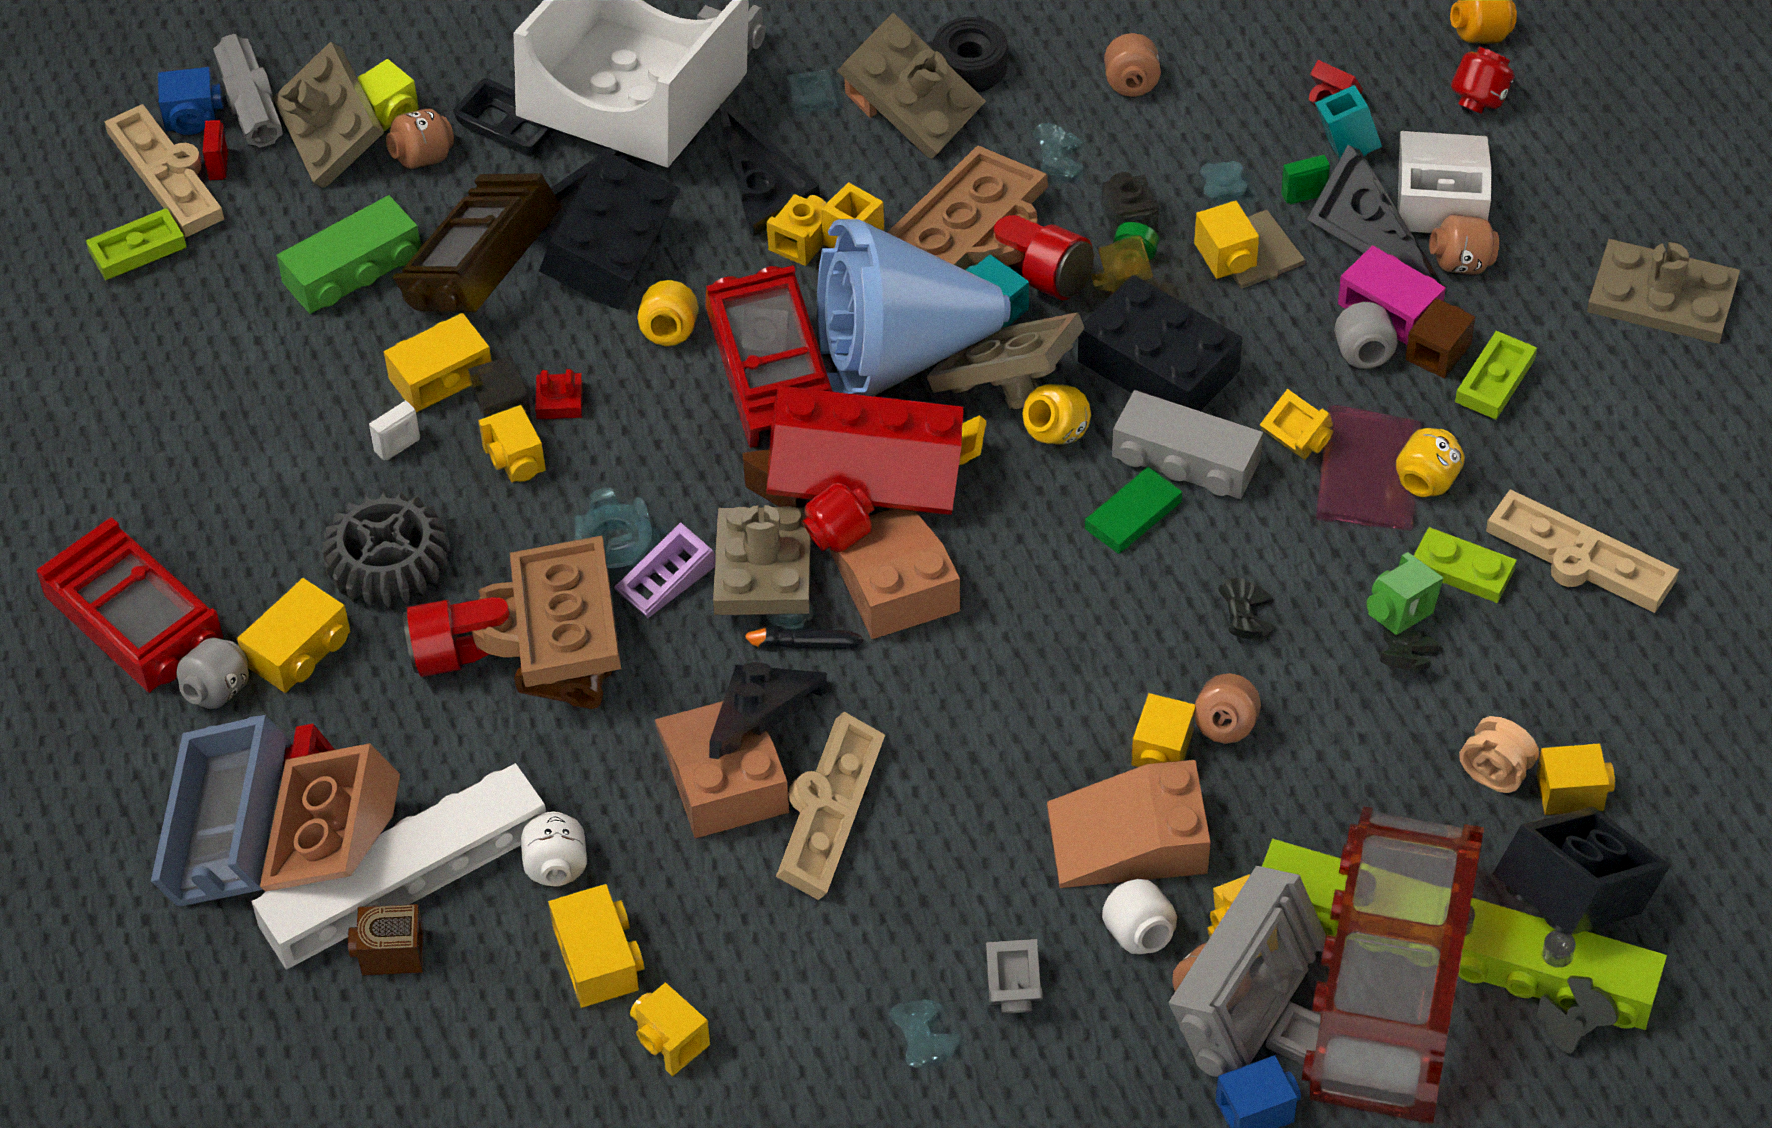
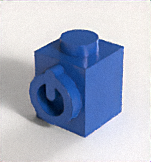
M209 67L158 72L159 106L165 131L174 130L183 135L197 134L204 130L205 121L216 120V110L224 109L221 84H213Z

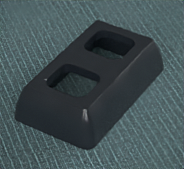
M488 78L480 80L453 109L455 118L463 127L527 156L534 155L556 130L516 116L515 90ZM490 107L507 114L497 127L477 118ZM523 123H529L540 128L530 141H525L512 134Z

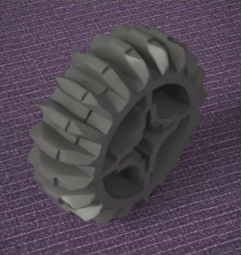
M383 490L379 499L371 500L365 494L362 504L355 505L348 502L346 514L334 513L333 525L326 527L325 541L322 547L326 573L330 576V580L334 581V585L339 593L347 591V595L351 598L352 602L364 597V601L370 608L378 598L383 599V603L389 609L392 598L401 597L408 605L409 593L414 591L425 597L426 584L438 585L439 572L446 571L447 557L450 551L446 525L443 523L442 518H438L434 507H425L419 496L408 501V498L402 491L395 498H389ZM413 536L421 541L417 549L410 545L409 540ZM354 548L362 551V557L358 561L351 556Z

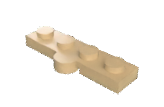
M143 104L104 121L108 135L161 206L169 210L185 238L224 220L222 207L197 176L201 170L202 163L199 151L193 144L178 143L174 145Z
M1511 489L1487 522L1486 532L1552 563V577L1556 582L1567 587L1582 585L1587 580L1655 613L1677 580L1679 569Z
M843 712L835 719L816 772L807 771L801 774L789 787L788 795L790 802L800 814L777 872V878L817 900L828 892L885 734L846 712Z

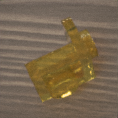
M1135 235L1100 247L1098 252L1104 269L1091 273L1096 290L1112 291V294L1133 274L1143 280L1152 278L1153 273L1142 237Z

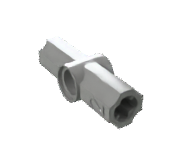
M236 34L222 37L221 42L213 50L223 77L222 85L229 107L232 108L230 109L232 115L237 114L239 125L247 144L256 145L259 148L275 144V141L283 135L273 105L274 99L265 69L263 67L259 68L248 39L240 38Z

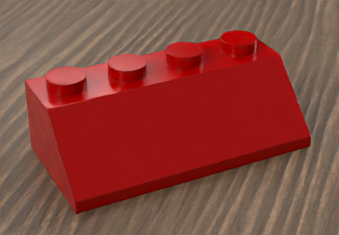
M778 386L772 413L766 494L813 499L833 484L842 483L851 491L857 487L861 488L872 505L876 507L951 515L962 446L963 407Z

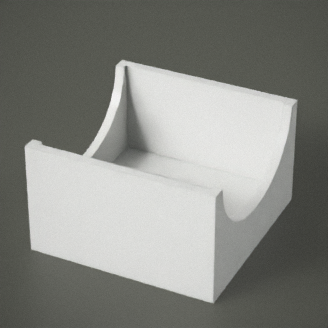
M543 0L514 32L516 116L668 168L747 73L749 0H732L719 16L705 20H690L672 16L652 7L643 0Z

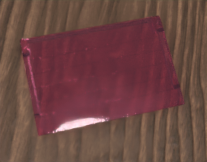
M1341 405L1330 406L1327 412L1331 415L1333 425L1330 429L1333 430V434L1323 448L1316 513L1317 520L1332 522L1336 519L1373 527L1397 528L1411 531L1415 495L1406 490L1401 484L1396 470V460L1409 438L1417 430L1421 429V421Z

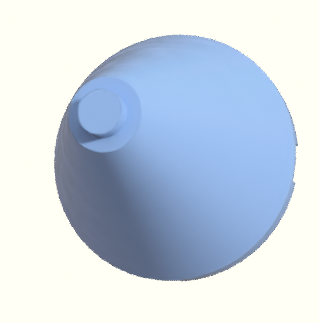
M838 219L832 223L828 230L829 236L838 237L835 248H822L817 285V326L820 353L831 354L837 369V373H827L833 392L875 396L1000 331L1003 322H1008L1010 318L1011 307L1009 297L1003 295L999 286L859 219Z

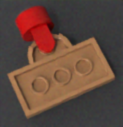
M981 146L975 147L887 232L964 270L969 265L976 266L990 254L1006 266L1013 265L1022 269L1023 277L1029 281L1030 287L1059 300L1071 298L1084 287L1094 263L1093 247L1088 238L1055 224L1045 227L1038 224L1037 212L1032 203L1048 188L1047 174Z
M602 535L511 552L510 561L513 582L495 583L479 589L480 598L478 600L453 605L450 604L448 599L407 607V612L403 613L404 630L411 664L415 674L419 673L420 677L462 670V664L473 663L489 654L499 657H520L525 687L552 684L561 680L599 675L621 669L608 564ZM461 633H472V635L458 637V634Z

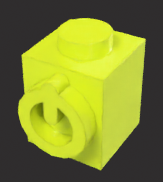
M389 59L357 77L384 131L391 127L393 120L398 115L419 109L414 80Z

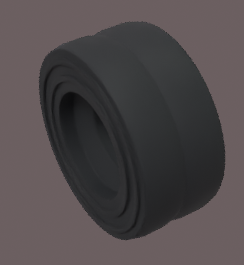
M979 17L957 18L941 26L933 38L932 50L941 53L946 59L947 64L976 92L990 89L1004 78L1008 69V41L1003 30L992 21ZM965 51H976L981 54L980 57L964 58L959 55Z

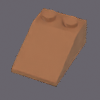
M893 508L871 515L869 517L872 522V529L867 536L842 552L835 553L830 550L871 639L960 611V577L943 543L916 511Z
M723 701L655 719L662 745L695 838L789 813L787 779L773 741L767 731L758 735L752 733V729L742 735L741 747L731 754L723 755L719 759L709 758V741Z
M370 743L286 760L260 887L265 892L350 877L393 816L400 780V773Z
M1195 760L1146 764L1047 801L1059 888L1127 882L1135 879L1148 880L1208 874L1211 842Z

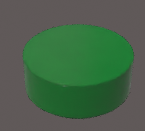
M1136 222L1121 224L1117 228L1113 240V247L1120 256L1143 262L1154 258L1159 244V236L1152 228Z

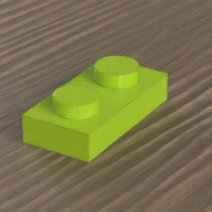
M167 208L86 240L88 251L105 281L187 248L184 235Z
M1495 331L1457 389L1455 403L1497 420L1535 361L1537 347Z
M1428 527L1413 555L1444 577L1442 583L1495 603L1499 602L1515 570L1517 561L1514 558Z

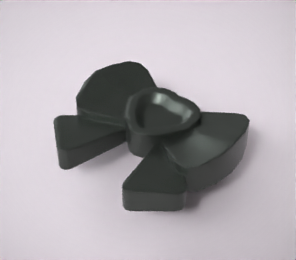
M1572 975L1568 978L1567 982L1577 1004H1573L1568 1012L1548 994H1544L1540 998L1537 1017L1540 1020H1546L1545 1027L1548 1036L1565 1053H1572L1576 1049L1580 1038L1595 1029L1596 1026L1613 1025L1619 1018L1618 1008L1614 999L1601 988L1593 987V980L1590 977Z

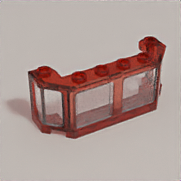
M1363 806L1358 824H1350L1347 844L1343 846L1339 874L1348 876L1345 891L1335 889L1330 915L1331 920L1339 921L1336 936L1326 935L1321 962L1322 966L1330 967L1328 981H1317L1312 1012L1321 1013L1316 1050H1306L1301 1080L1311 1082L1309 1100L1430 1124L1434 1123L1484 827L1464 824V827L1461 828L1375 813L1373 808Z

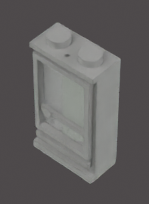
M1256 866L1168 1002L1179 1024V1029L1192 1051L1197 1066L1211 1076L1218 1077L1219 1075L1247 1066L1252 1062L1308 972L1307 965L1309 963L1313 964L1316 959L1314 954L1316 951L1324 952L1329 943L1300 875Z

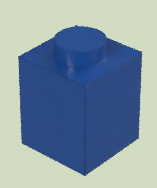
M1275 1055L1218 1076L1215 1101L1229 1128H1280L1295 1121L1297 1101L1301 1100L1300 1089L1294 1075L1290 1071L1284 1073Z

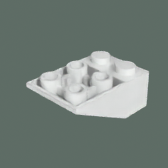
M1400 131L1397 211L1409 231L1432 233L1434 228H1440L1445 218L1454 214L1483 218L1488 221L1491 203V161L1487 136Z

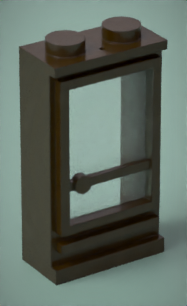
M542 173L479 174L474 180L477 187L471 188L467 192L469 196L461 199L402 269L403 273H396L393 276L394 281L403 293L402 296L405 302L417 311L477 312L562 208Z

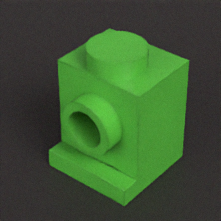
M1407 552L1401 556L1399 567L1392 571L1387 570L1383 572L1374 582L1372 587L1373 594L1367 599L1368 615L1398 635L1433 614L1444 577Z

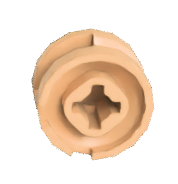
M1489 716L1480 721L1475 729V736L1470 737L1459 752L1460 762L1465 771L1475 781L1497 792L1510 793L1518 789L1526 777V770L1532 768L1539 758V748L1531 735L1513 721L1502 717Z

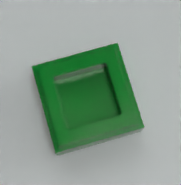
M1325 154L1284 164L1281 194L1286 204L1289 203L1290 205L1320 197L1329 180L1330 164Z

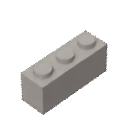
M1134 390L1113 429L1112 457L1118 458L1123 463L1132 467H1149L1154 471L1163 473L1167 478L1174 481L1184 480L1205 487L1216 495H1229L1241 499L1261 460L1263 432Z

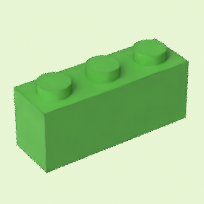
M388 195L280 252L276 256L282 283L308 313L311 314L323 307L334 305L341 297L361 286L371 285L378 277L399 266H406L421 248L418 226L393 198Z

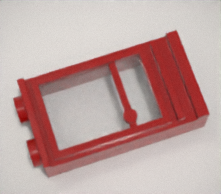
M794 265L784 268L769 266L761 269L754 275L742 278L728 276L715 281L712 285L706 286V310L750 448L755 447L759 444V432L771 429L772 413L778 386L833 392L799 288Z
M112 517L36 570L44 596L148 693L161 684L173 681L177 677L178 663L201 642L209 638H224L217 611L207 607L119 527V523Z

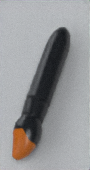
M765 627L748 632L745 635L750 644L764 649L775 648L779 645L791 648L849 649L861 645L864 641L860 634L846 630H778L774 627Z

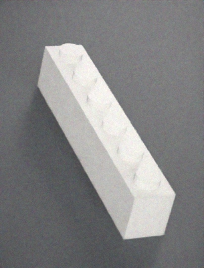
M516 763L502 771H494L485 776L481 782L458 794L454 793L444 797L437 805L416 816L406 817L400 820L393 828L381 833L350 877L266 891L261 897L252 901L258 926L287 970L347 938L349 927H357L358 907L409 905L520 846L524 827L534 818L546 813L545 804Z

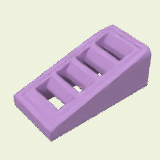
M680 522L614 588L648 619L715 567V554L709 546ZM683 551L691 556L687 562L678 556ZM669 561L679 569L674 575L664 567ZM655 572L666 581L661 587L649 578ZM642 583L653 595L646 600L634 588Z

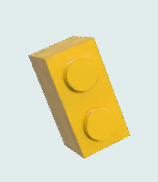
M463 313L446 321L439 322L434 327L407 340L400 341L395 346L384 351L389 380L416 412L493 375L490 348Z
M302 578L237 638V641L247 657L248 668L286 693L297 682L300 683L308 679L314 671L315 665L325 655L342 647L350 633L345 605Z
M607 884L548 901L552 927L581 1008L639 990L637 972L644 970L642 955L636 940L627 942L624 930L630 929L623 902L622 900L612 901Z

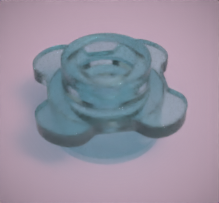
M1236 161L1220 162L1215 165L1212 163L1204 164L1200 169V175L1206 181L1204 193L1221 201L1231 200L1237 195L1245 193L1247 183L1241 178L1243 166Z

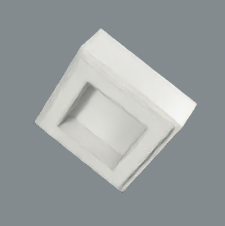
M406 400L369 423L374 452L383 460H389L420 440L416 410Z

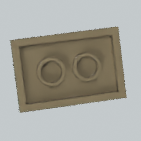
M894 12L837 70L840 75L930 159H933L986 102L947 64L946 59L938 51L934 52Z
M330 42L273 97L313 183L322 188L331 184L384 133L343 49L333 42Z
M1608 239L1589 299L1587 312L1720 344L1740 270L1689 258L1687 249L1677 243L1668 242L1666 252L1663 243L1656 246L1655 249Z
M1079 312L1002 327L1000 331L939 362L927 376L933 393L952 390L953 393H961L973 388L977 384L991 382L994 386L1001 385L1009 409L1012 407L1013 409H1020L1024 407V402L1029 394L1039 387L1035 378L1048 375L1056 369L1058 361L1073 347V342L1085 327Z
M758 505L750 508H718L713 594L714 615L809 614L811 537L802 524V520L807 518L805 514L806 507H771L764 505V507L758 508Z

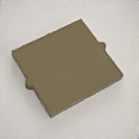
M1264 210L1247 217L1259 235L1257 266L1249 268L1242 273H1233L1231 276L1239 287L1243 289L1269 278L1276 280L1279 274L1304 265L1305 259L1269 211Z

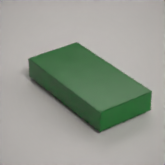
M1147 467L1085 518V530L1117 554H1120L1182 502V491Z

